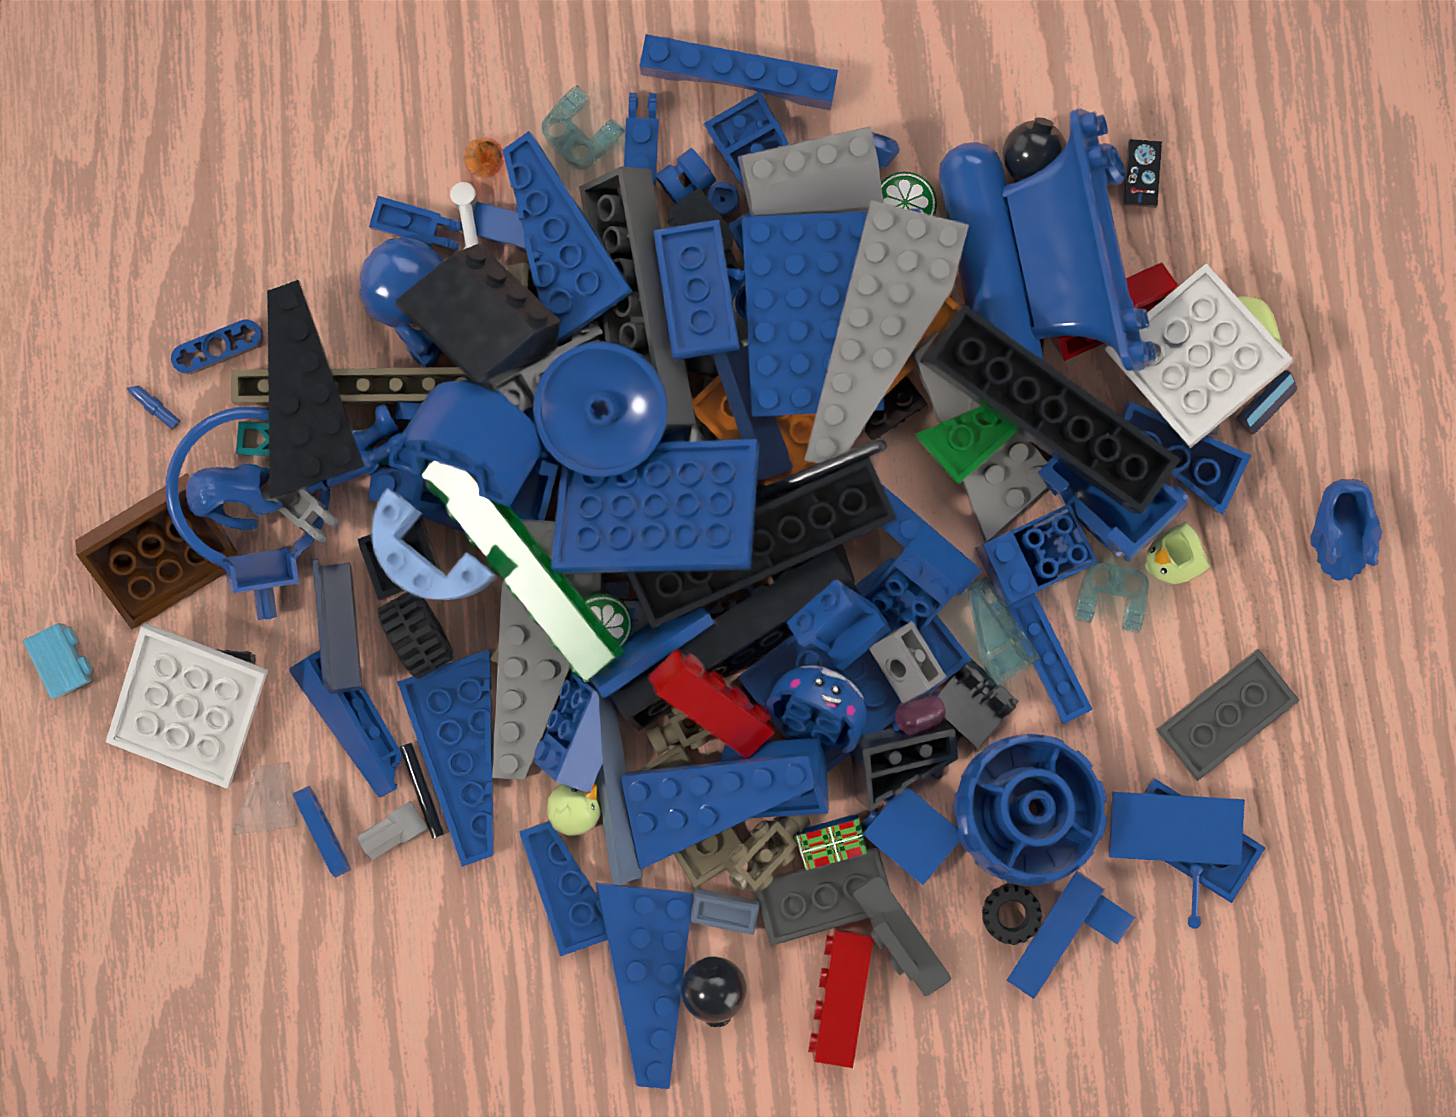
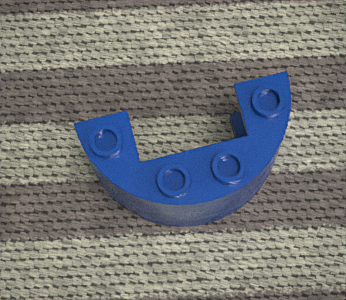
M468 380L446 382L435 386L429 392L392 449L389 465L420 476L425 468L424 458L474 474L477 478L480 497L510 506L543 452L544 444L538 434L536 424L532 423L518 407L508 401L502 392L474 385Z
M1054 457L1038 471L1039 476L1053 495L1056 496L1058 494L1064 506L1070 503L1078 522L1116 556L1119 557L1124 553L1123 559L1127 562H1130L1188 506V495L1179 486L1174 485L1171 487L1164 482L1144 513L1132 514Z

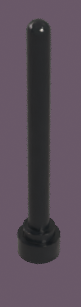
M877 439L766 486L756 484L755 505L881 453L887 448V443L884 439Z

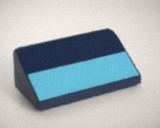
M1289 370L1282 371L1237 416V420L1251 434H1255L1296 392L1297 385Z

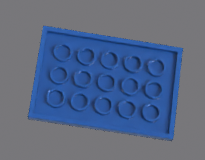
M868 211L742 217L751 417L817 414ZM884 396L874 411L884 410Z
M757 439L659 442L655 450L639 465L626 472L612 476L585 475L562 464L551 569L555 573L750 569L759 443Z
M892 557L855 585L862 597H865L895 561ZM936 615L920 634L946 675V678L928 691L905 703L901 702L869 649L842 671L835 667L827 652L812 643L802 646L795 636L776 646L741 673L738 678L756 702L766 709V702L774 686L788 671L801 666H819L837 672L853 683L864 698L867 707V722L862 733L864 735L883 730L972 659L938 615ZM885 618V620L891 628V630L886 634L888 635L893 631L897 630L898 628L895 627L891 622H889ZM776 715L774 717L771 716L770 720L786 740H796L782 730L784 723ZM830 747L828 752L823 751L827 762V773L851 755V751L844 753L841 748Z

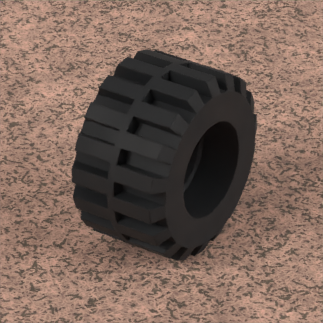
M407 591L378 608V618L384 633L398 658L412 676L420 679L453 660L451 644L424 597Z

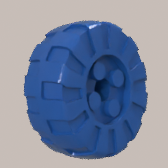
M1020 734L1005 737L985 747L969 762L960 776L957 792L954 793L953 814H956L958 825L956 830L957 836L964 850H967L975 859V864L993 877L1011 884L1026 886L1056 882L1082 867L1094 854V848L1103 837L1107 817L1104 816V803L1107 802L1102 781H1098L1092 771L1093 765L1079 750L1074 751L1064 744L1063 740L1037 734ZM1030 801H1033L1036 805L1037 813L1035 816L1029 811Z

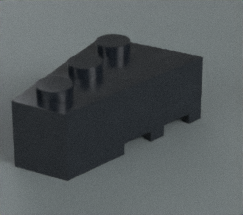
M937 717L912 723L899 731L890 728L861 735L856 747L851 751L856 799L869 811H872L878 807L877 803L893 794L897 796L904 792V787L920 778L924 780L958 759L955 728L943 718Z

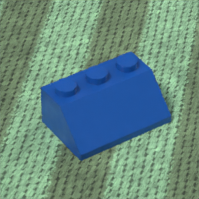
M819 738L768 741L763 743L748 758L812 752L818 783L813 789L751 818L828 814L827 762ZM725 744L720 762L746 759Z

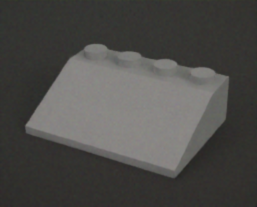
M871 127L738 156L751 217L867 212L871 200L883 203L878 158Z

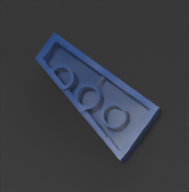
M1127 400L1120 416L1180 458L1170 475L1223 515L1251 455L1207 435L1190 448L1161 414Z

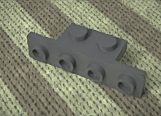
M880 875L874 876L853 891V896L871 920L874 929L870 933L880 949L888 948L892 954L889 961L899 975L905 973L910 981L914 980L924 996H929L951 980V976Z

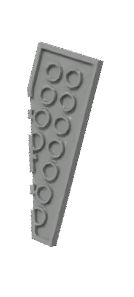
M871 200L805 457L806 461L819 464L849 451L952 291L968 224Z
M520 519L552 559L556 522ZM603 572L563 573L583 599L589 597L593 592L602 590ZM502 577L492 778L525 780L535 757L536 746L542 739L549 715L554 709L570 666L569 660L565 655L551 645L548 639L549 635L542 626L535 624L528 615V609L523 602L516 599L507 588L508 583Z

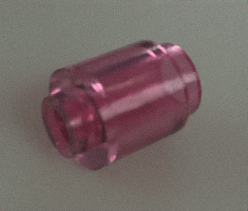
M925 694L900 704L896 710L895 720L897 726L908 735H914L938 725L944 719L946 710L943 701L937 695Z

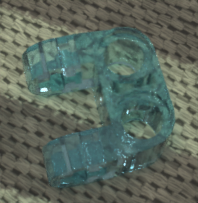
M576 85L562 97L544 118L541 128L547 143L572 167L583 170L589 168L619 140L625 130L614 119H610L589 139L571 121L590 98L579 85ZM561 123L565 125L566 130L562 136L553 137L548 133L551 125ZM579 145L586 146L589 149L588 156L581 160L572 157L573 149Z
M1098 562L1086 568L1077 596L1074 620L1091 623L1098 594L1102 592L1127 598L1122 619V630L1139 633L1147 605L1148 577L1137 569ZM1101 567L1107 571L1108 580L1104 585L1097 586L1093 582L1092 575L1096 569ZM1133 574L1139 578L1140 587L1136 592L1129 593L1125 589L1124 582L1128 576Z

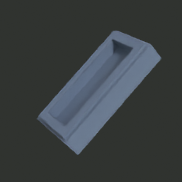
M696 888L690 922L754 935L760 901Z

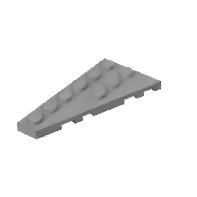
M934 331L912 351L911 355L924 389L928 392L935 417L939 423H942L981 405L919 362L939 333ZM1016 432L961 482L965 487L970 500V507L977 518L980 526L979 530L985 541H989L1047 488L1038 471L1048 462L1033 444L1019 432Z

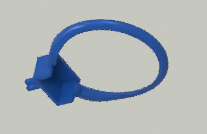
M236 407L217 412L205 418L183 437L176 447L168 466L165 486L166 502L172 522L183 540L199 555L224 568L228 590L232 593L254 590L258 620H267L277 617L273 587L299 583L296 559L315 539L307 532H304L293 543L295 549L291 551L289 548L225 557V555L208 547L194 534L183 516L178 496V482L183 462L192 446L205 433L223 423L238 419L269 421V409ZM321 488L319 501L326 506L325 509L328 511L331 488L327 491ZM318 516L312 525L321 530L324 521Z

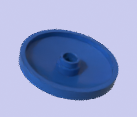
M590 342L571 348L561 354L543 373L534 398V420L538 434L547 450L569 469L590 476L617 475L639 465L659 444L668 418L666 391L654 367L636 351L611 342Z

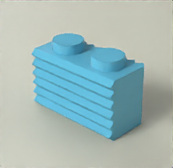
M57 623L23 640L51 699H58L93 682L90 674L93 673L92 666L86 656L81 657L75 645L79 644V640L72 627H66L64 623Z

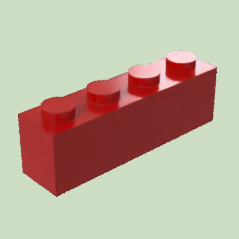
M1163 262L1126 278L1130 299L1133 300L1134 308L1136 307L1138 310L1145 309L1147 313L1179 287ZM1081 336L1049 337L1064 361L1104 344L1102 341Z
M676 649L649 676L658 696L746 759L775 733L769 722L771 715L762 705L758 703L755 706L752 705L737 687L733 690L729 688L725 680L717 672H707L703 664L692 654L687 657Z
M834 928L833 935L826 936L824 955H829L828 967L821 968L819 987L824 988L822 1001L816 1000L813 1020H819L817 1033L811 1032L808 1052L814 1053V1062L853 1068L874 941L869 933Z

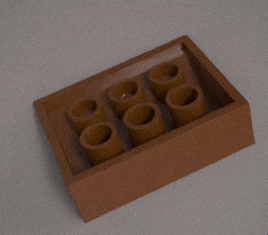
M186 473L179 477L178 496L180 507L187 524L194 534L208 547L225 555V557L239 555L221 524L215 522L210 517L195 516L190 510L186 498L187 482L190 476ZM165 486L75 540L77 557L131 630L226 573L224 568L208 561L195 552L180 536L168 511Z

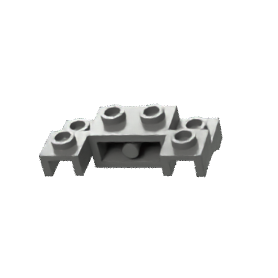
M594 319L564 340L565 344L556 348L555 351L486 380L482 384L486 389L502 392L508 401L525 414L534 409L536 389L548 366L557 357L571 348L590 342H602L599 337L603 332Z

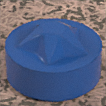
M720 182L714 184L707 193L708 200L720 216H728L738 207V192L729 183Z

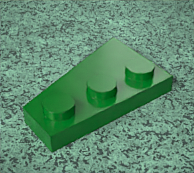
M979 406L916 433L914 437L956 484H960L1017 431L984 407Z

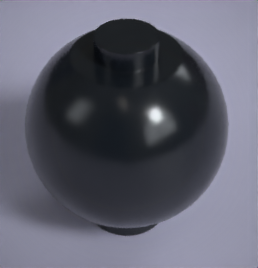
M1038 117L1035 120L1021 123L1007 136L1003 146V161L1009 174L1015 178L1014 183L1044 169L1058 157L1066 146L1065 137L1058 128L1053 126L1054 123L1051 120Z
M709 956L695 962L685 973L681 984V995L687 1010L694 1017L706 1022L711 1027L727 1025L731 1018L742 1008L747 994L746 980L741 970L730 960L716 956Z

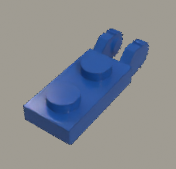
M629 92L624 167L651 169L653 185H656L655 175L657 174L659 120L656 118L657 93H650L648 97L649 118H636L638 108L637 93Z
M381 196L377 197L369 228L398 237L412 238L429 246L434 244L454 251H458L459 243L449 238L435 236L438 225L452 231L463 232L462 223L442 217L437 212Z

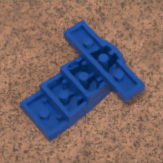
M761 92L751 95L703 123L727 166L744 191L738 156L789 145ZM750 212L727 224L733 232V239L742 254V217H751Z

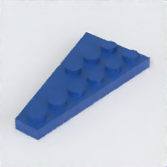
M528 131L505 147L503 155L510 184L516 198V210L518 218L521 220L525 248L539 300L561 321L557 346L632 294L633 291L534 135Z
M490 649L445 664L420 679L412 676L397 682L462 867L494 855Z
M812 752L624 773L621 776L640 870L813 789L818 783Z
M595 882L602 909L601 913L608 940V949L619 996L635 1084L639 1087L669 1089L693 893Z

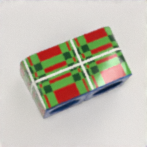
M858 814L807 827L801 833L797 832V835L794 834L806 870L867 854Z

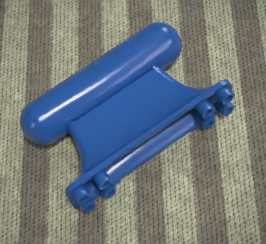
M1081 108L1072 110L1070 112V135L1066 146L1058 157L1034 175L1009 185L1006 182L1003 164L997 152L989 145L979 142L963 143L948 151L940 163L939 181L947 219L968 224L958 264L965 305L1043 361L1044 357L1040 339L1058 336H1081L1104 342L1117 352L1123 367L1127 371L1144 370L1146 362L1156 360V352L1152 341L1144 342L1140 337L1139 330L1149 328V319L1146 310L1134 308L1133 300L1130 299L1116 234L1105 168L1115 166V159L1112 149L1110 147L1104 148L1102 144H1099L1098 136L1108 134V126L1104 115L1097 116L1095 111L1089 112Z

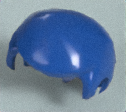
M407 237L389 239L375 247L364 260L359 279L361 287L360 298L369 316L393 328L403 323L411 327L416 325L395 305L396 299L444 261L442 257L426 243Z

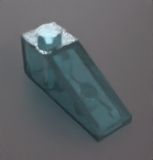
M984 577L971 584L967 589L979 656L985 665L987 674L999 686L1039 660L1040 657L988 578Z

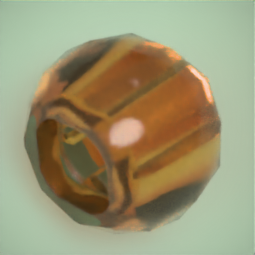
M477 137L470 141L465 148L464 163L468 171L475 176L481 178L492 177L500 171L504 164L503 149L492 138Z

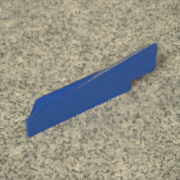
M320 650L290 667L289 672L376 795L383 797L397 789V784L394 783L396 767L401 763L402 752L365 688L363 687V690L330 694L322 680Z

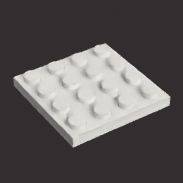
M1207 264L1203 265L1147 313L1149 328L1141 329L1139 332L1141 340H1144V342L1152 341L1156 352V360L1146 362L1144 370H1125L1117 352L1111 346L1104 349L1190 448L1294 362L1293 358Z
M144 623L138 634L106 743L228 789L232 783L268 670Z

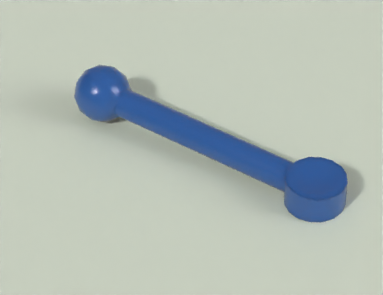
M1193 863L1190 866V872L1193 874L1192 910L1191 915L1188 917V925L1193 929L1201 925V919L1198 916L1199 876L1203 872V867L1200 863Z

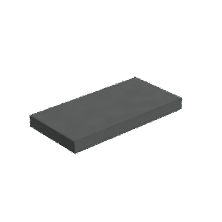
M1256 649L1155 730L1193 778L1198 781L1297 703L1299 699L1262 652Z
M879 848L866 849V855L835 862L819 868L806 870V867L779 874L773 876V881L765 889L760 891L756 889L755 893L757 900L760 901L759 907L770 946L869 918L853 896V891L876 875H880L890 889Z

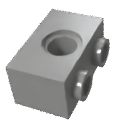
M913 621L886 635L869 648L902 703L928 691L946 678V675Z

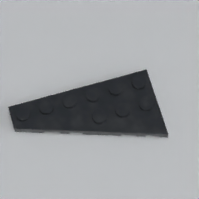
M299 280L267 291L271 500L365 467Z

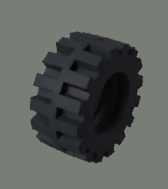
M1014 884L1002 885L1000 888L992 890L991 894L984 900L982 920L987 931L995 939L1004 944L1018 945V943H1025L1029 938L1036 935L1037 929L1041 926L1042 911L1039 901L1029 890ZM1008 901H1017L1025 909V919L1016 928L1003 926L998 918L1000 907Z

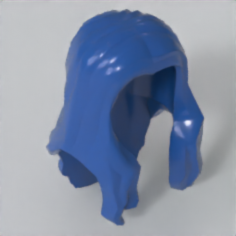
M241 464L236 468L210 467L200 469L193 473L187 482V503L195 516L210 517L215 522L228 528L253 530L258 528V521L256 519L230 517L225 514L223 503H242L257 515L273 513L282 507L281 501H266L263 499L260 487L270 479V469L255 464Z
M1340 479L1326 487L1318 508L1315 525L1310 535V544L1315 548L1318 555L1317 562L1320 563L1325 574L1330 575L1331 579L1337 581L1344 580L1345 578L1352 580L1355 574L1362 572L1366 564L1375 566L1379 562L1377 559L1380 549L1379 541L1383 531L1375 511L1372 493L1363 481Z

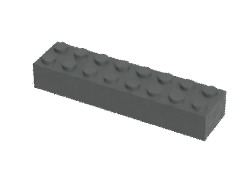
M621 166L579 186L581 202L585 217L633 291L632 294L601 314L606 342L617 343L636 351L654 367L660 376L668 401V418L663 434L666 435L696 424L685 359L674 360L672 355L654 230L661 229L651 169Z

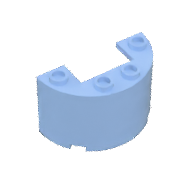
M390 489L385 491L374 514L372 539L376 556L381 566L396 584L421 597L456 600L467 598L483 591L499 577L497 573L476 556H470L468 553L462 557L448 576L403 540L404 536L423 513L397 492Z

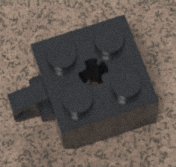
M700 187L667 210L669 219L666 222L667 228L719 220L726 266L728 269L741 270L732 254L733 232Z
M420 517L404 536L403 540L441 570L423 518ZM372 534L358 538L359 548L378 600L385 601L406 593L407 590L396 584L381 566L374 549Z

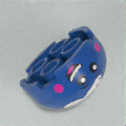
M801 666L785 673L777 681L766 702V711L772 717L776 715L784 723L782 727L784 732L795 739L819 738L822 749L826 752L829 751L830 747L841 748L844 753L854 750L867 722L866 703L856 686L839 673L819 666Z

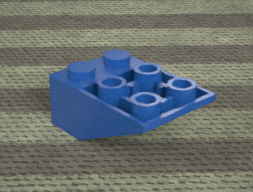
M1070 503L975 547L1002 606L1012 604L1098 563Z
M924 525L864 598L876 605L883 617L898 629L913 621L920 633L958 592L977 566L927 525Z
M571 672L568 680L563 683L560 689V700L556 709L549 715L547 721L548 728L544 738L536 746L534 763L555 782L590 793L603 763L599 695L595 688Z

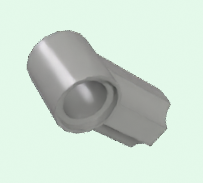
M411 801L386 816L387 819L377 825L375 824L357 837L364 852L371 860L401 842L404 844L428 829Z

